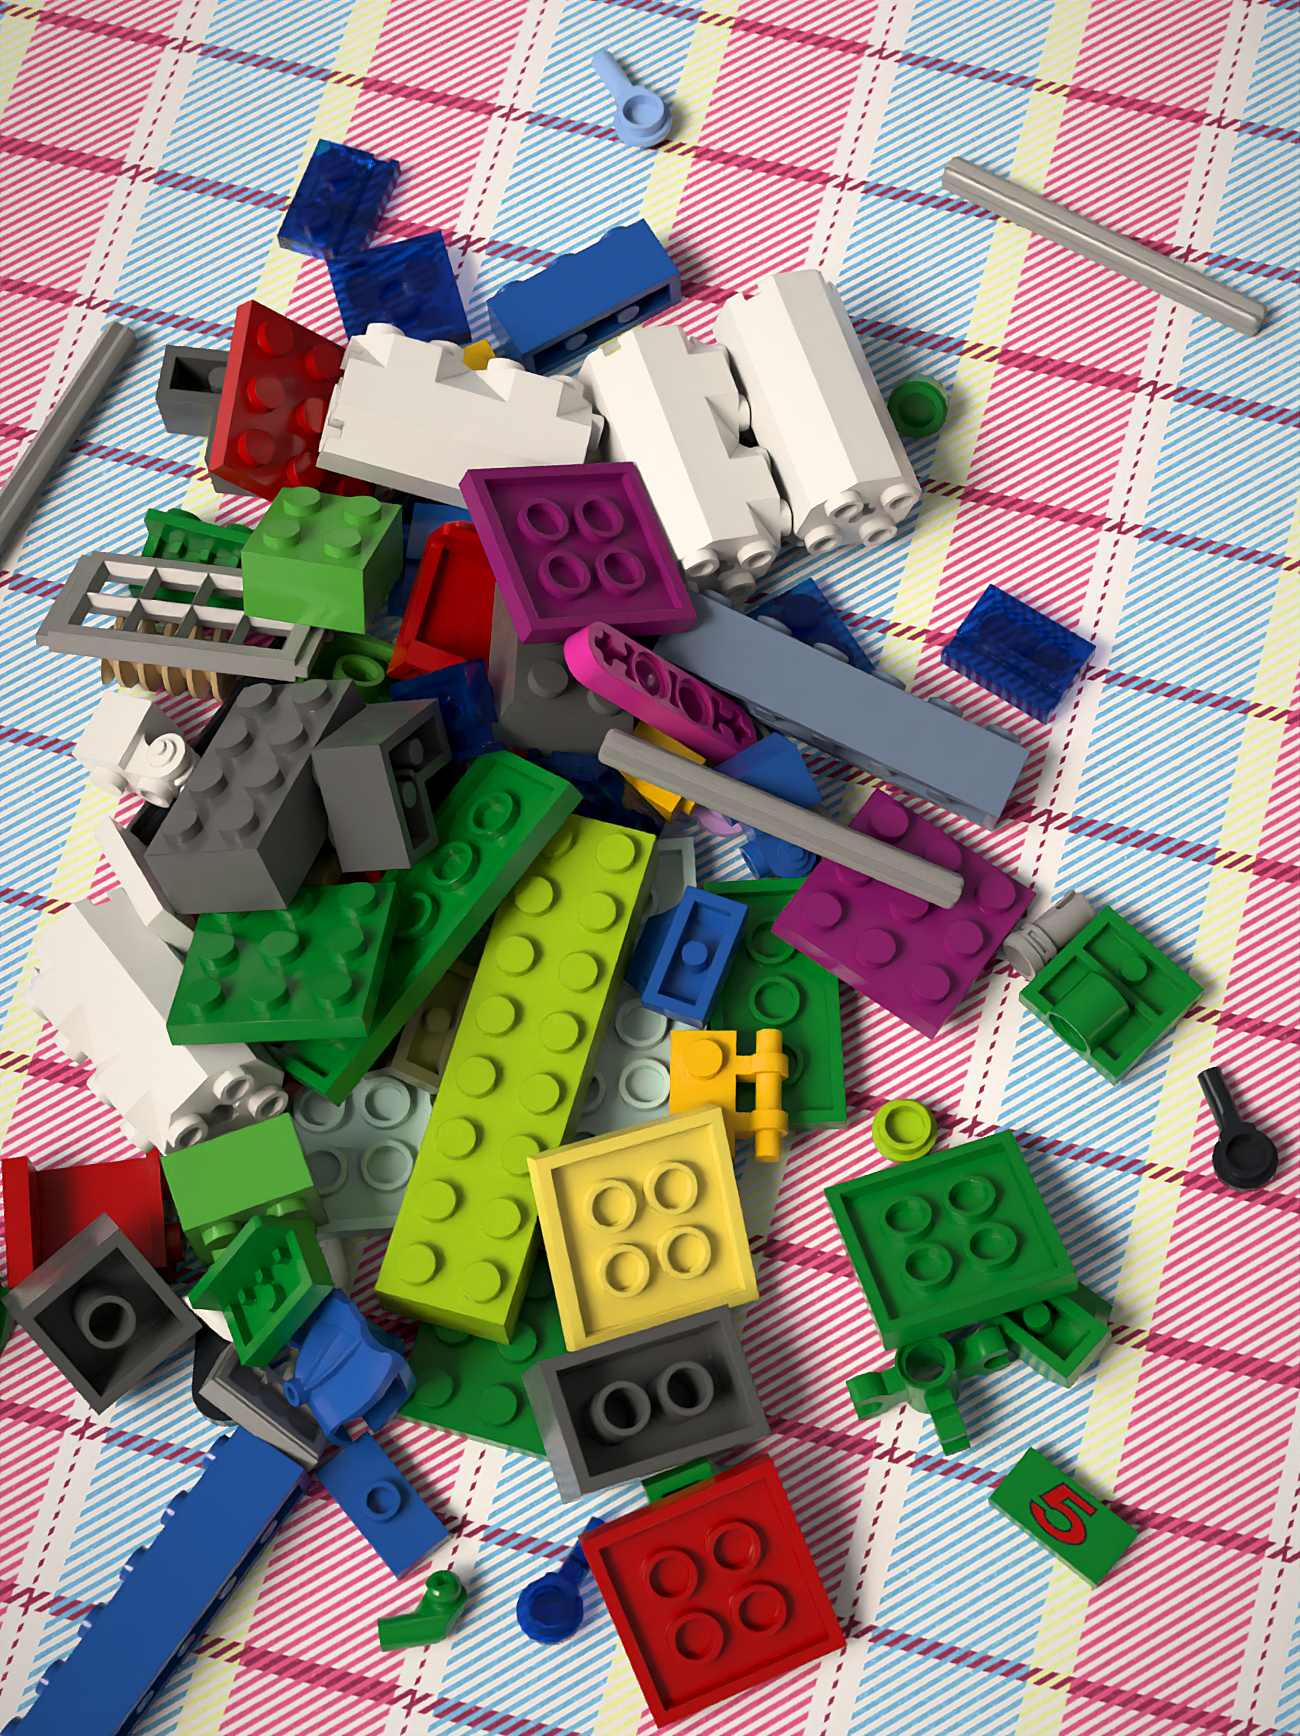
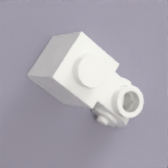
M107 690L72 752V755L91 772L88 779L99 789L115 796H122L124 791L137 793L146 801L163 808H168L173 798H178L187 780L201 760V757L182 738L184 732L153 701Z

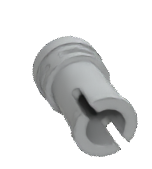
M1071 889L1036 921L1024 923L1020 930L1010 933L1005 937L1000 948L1009 964L1021 976L1031 981L1097 914L1090 902L1081 893L1078 892L1076 894L1075 890Z

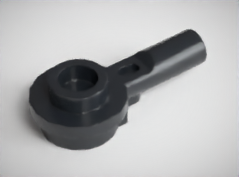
M1212 1067L1198 1074L1197 1079L1220 1132L1218 1142L1215 1144L1212 1154L1213 1171L1219 1181L1231 1190L1243 1193L1258 1191L1267 1186L1276 1175L1279 1161L1277 1148L1268 1136L1256 1129L1254 1123L1243 1122L1221 1067Z

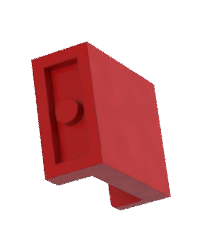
M466 521L444 523L428 536L386 675L486 711L494 591L497 581L474 523Z

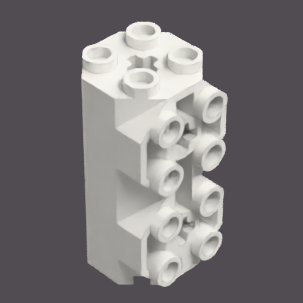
M817 269L770 274L757 282L761 292L758 295L745 301L741 291L727 299L712 330L717 343L724 345L728 351L730 372L736 384L738 394H742L749 404V428L739 433L749 441L758 443L760 447L766 449L771 462V476L780 499H784L790 508L792 528L789 535L782 536V538L794 546H806L807 551L813 555L827 553L838 546L860 542L866 546L882 544L896 535L897 527L895 523L904 519L912 506L918 501L922 493L921 487L837 287L830 280L826 284L823 275Z
M371 323L368 325L366 335L351 337L340 367L345 372L343 378L340 377L338 384H335L319 444L318 452L320 454L316 467L468 509L458 485L468 469L585 464L589 452L595 453L604 426V417L592 414V405L582 397L585 386L575 378L564 375H553L547 378L526 372L520 363L506 358H492L488 361L486 370L473 371L463 363L465 351L454 343L442 340L426 343L405 337L404 332L395 326L385 323Z
M677 324L630 330L617 338L621 349L606 357L601 347L587 355L576 378L585 386L582 397L592 405V414L604 417V426L598 444L604 463L633 461L684 586L697 593L701 589H709L725 596L732 602L741 601L756 591L757 585L755 580L765 575L781 549V537L789 535L791 531L792 519L790 508L784 499H780L771 476V462L766 449L760 446L748 448L739 444V432L746 431L750 425V408L746 398L742 394H738L736 384L730 372L728 351L720 343L708 345L697 340L692 335L688 340L684 329Z
M119 887L106 891L105 893L111 901L96 906L89 897L73 902L36 940L35 954L41 960V967L38 969L33 966L31 984L21 994V998L36 1015L45 1021H50L58 1030L53 1036V1040L64 1054L78 1064H82L88 1057L96 1066V1072L87 1080V1086L104 1104L118 1110L125 1119L120 1124L121 1131L141 1151L149 1153L156 1146L165 1156L276 1117L286 1108L288 1094L282 1088L284 1072L260 1042L172 1046L165 1025L187 957L146 928L124 888Z

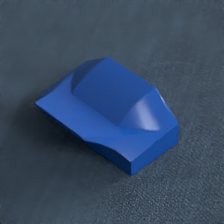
M687 885L678 905L664 913L648 917L624 976V980L641 995V1006L703 1030L716 1009L737 956L749 916L748 905Z

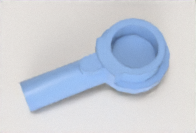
M601 51L596 54L591 61V65L615 99L617 110L614 113L613 124L617 137L625 144L633 147H649L658 144L666 138L672 126V115L669 106L656 93L648 91L645 86L634 87L610 51Z

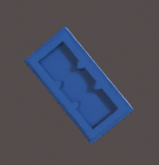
M368 1431L364 1432L351 1445L344 1448L314 1472L320 1483L398 1581L452 1538L447 1529Z

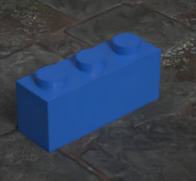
M642 218L627 227L618 226L609 230L598 242L575 254L566 253L557 257L548 265L547 269L524 281L515 280L501 287L493 297L486 300L491 331L510 360L520 363L526 372L543 376L681 303L680 271L645 219Z

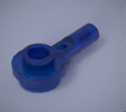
M591 1516L582 1533L601 1526L606 1522ZM578 1539L557 1573L546 1572L544 1577L529 1583L520 1593L516 1604L517 1622L522 1632L535 1643L544 1646L562 1644L570 1640L581 1627L584 1618V1604L579 1588L591 1569Z

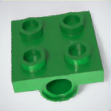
M1107 905L1020 991L1018 1001L1107 1081L1115 1086L1201 1000L1204 989Z

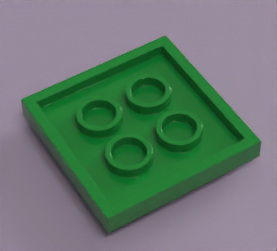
M355 882L340 885L300 886L288 909L200 914L165 1025L172 1046L368 1037L402 903L397 882Z
M1011 1129L823 1188L828 1210L885 1351L1079 1289L1074 1266Z
M539 1250L510 1345L421 1321L408 1361V1365L416 1378L417 1385L408 1400L394 1416L395 1419L549 1462L521 1376L540 1361L570 1352L567 1350L545 1250Z

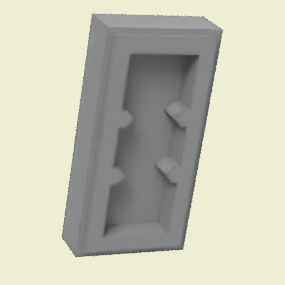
M231 1342L220 1354L199 1393L254 1436H258L308 1472L319 1461L329 1440L307 1404L294 1407L289 1403L283 1388L286 1380L268 1366L265 1368L242 1366L234 1342Z

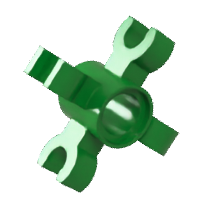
M997 1325L982 1329L969 1336L965 1341L952 1346L942 1336L935 1335L898 1347L894 1359L895 1367L881 1372H867L847 1380L846 1385L859 1421L876 1417L886 1412L893 1405L904 1401L916 1411L929 1414L944 1455L947 1457L971 1448L966 1428L955 1404L961 1394V1380L975 1375H987L1009 1367L1011 1363L1006 1353L1008 1352ZM926 1365H938L944 1368L941 1376L931 1382H919L912 1378L919 1368Z

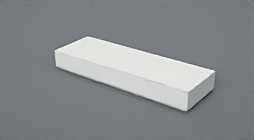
M108 815L93 830L97 843L146 928L187 957L197 924L191 914H174L143 856L149 846L143 844L135 835Z

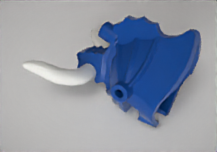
M332 1238L326 1241L323 1255L335 1287L290 1338L289 1344L291 1348L300 1350L295 1363L294 1376L292 1379L284 1382L283 1388L285 1396L292 1406L297 1407L307 1404L327 1439L333 1445L345 1448L351 1445L353 1441L343 1424L362 1416L373 1433L382 1430L408 1400L416 1388L417 1381L408 1363L403 1358L405 1347L399 1335L395 1332L388 1333L374 1321L365 1318L355 1302L347 1296L351 1278L344 1252L343 1239ZM188 1295L182 1298L183 1304L202 1318L223 1339L233 1342L222 1311L193 1309Z

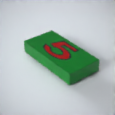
M1032 1447L1027 1450L988 1498L989 1505L1093 1589L1098 1587L1139 1534Z

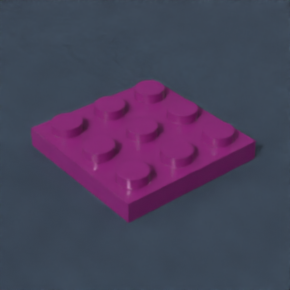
M633 461L468 469L458 484L522 645L565 642L570 635L595 622L608 624L627 637L686 633L698 619Z
M877 787L847 827L960 874L963 878L964 886L957 903L952 909H945L823 857L776 918L771 932L912 1028L933 1040L1000 948L1002 941L1011 933L1029 908L1036 893Z

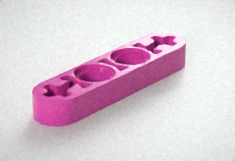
M603 622L592 623L566 639L564 645L565 660L576 680L711 762L719 765L756 743L757 737L754 725L745 710L737 703Z

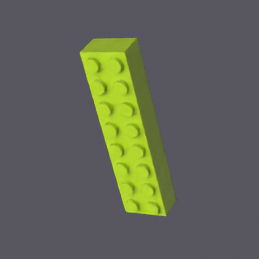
M571 813L499 904L374 1288L382 1310L503 1344H511L543 1240L526 1156L573 1143L658 869L659 857L656 835Z

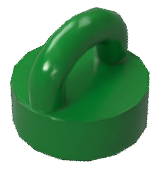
M923 374L908 375L896 383L891 390L887 409L898 432L904 436L918 439L929 437L940 430L946 421L950 400L943 385L935 378Z

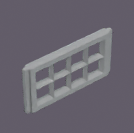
M93 551L90 556L81 555L35 636L36 645L48 646L49 652L296 682L298 677L308 678L330 629L245 616L244 611L205 606L211 594L243 598L242 568ZM105 582L144 586L138 598L99 594ZM158 588L197 592L191 604L152 600ZM88 613L126 618L120 630L81 626ZM141 619L180 624L174 637L135 632ZM194 626L233 630L228 643L188 639ZM248 632L287 637L281 650L242 645Z

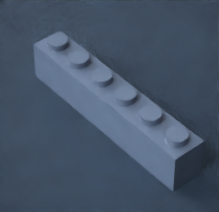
M686 588L698 619L686 633L661 634L652 651L653 653L737 703L745 710L749 717L992 832L1031 752L1020 746L1021 740L1017 735L997 725L988 724L984 729L962 718L963 712L957 706L943 699L930 697L928 701L918 698L904 691L906 685L891 674L880 670H872L870 674L847 664L849 661L848 657L834 647L823 643H815L813 647L790 637L792 634L791 630L772 618L766 616H758L756 620L733 610L735 607L734 603L715 591L701 589L697 593Z

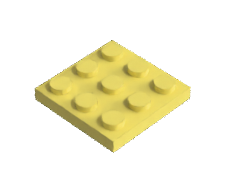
M707 1104L526 1156L568 1351L573 1352L725 1304L732 1308L760 1299L720 1106Z

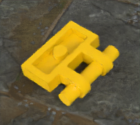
M776 1029L759 1030L756 1033V1053L751 1056H737V1031L671 1030L669 1115L707 1104L720 1106L732 1164H735L736 1139H755L756 1161L773 1163L781 1160L782 1138L788 1135V1113L782 1110V1081L787 1080L789 1077V1058L787 1055L782 1054L783 1033ZM736 1083H756L754 1111L736 1112Z

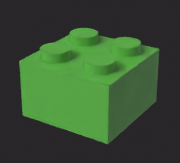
M282 487L241 550L244 615L365 635L403 571L402 505L379 502L370 496L345 497L319 493V491L310 487Z
M289 1112L160 1157L183 1231L204 1267L214 1264L245 1224L256 1215H274L283 1218L310 1220L315 1234L318 1232L317 1227L330 1223L308 1156Z

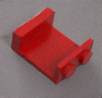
M155 1146L149 1153H146V1158L39 1171L36 1170L28 1156L1 1159L7 1281L10 1290L14 1289L103 1212L121 1229L167 1285L177 1284L176 1263L186 1261V1241L181 1222L173 1223L171 1201L173 1197L160 1157L164 1156Z

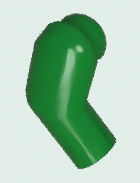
M439 1570L432 1573L425 1581L427 1591L413 1613L377 1619L382 1652L433 1645L447 1638L466 1607L467 1591L461 1584L457 1574L449 1570Z

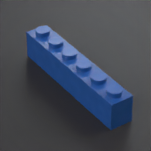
M241 1425L237 1427L231 1437L225 1434L220 1436L210 1447L202 1461L201 1468L205 1472L190 1492L182 1490L171 1500L160 1520L164 1528L149 1548L142 1545L129 1557L119 1575V1579L123 1582L107 1605L104 1602H99L90 1610L77 1632V1636L81 1638L80 1642L66 1661L59 1658L48 1667L35 1689V1693L39 1695L38 1699L23 1719L19 1716L11 1719L0 1732V1736H131L313 1485L306 1470L258 1436H254Z

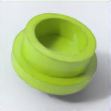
M903 1098L890 1101L882 1106L874 1117L872 1123L873 1143L878 1152L892 1162L902 1164L927 1156L936 1143L937 1123L935 1117L924 1104L916 1100Z

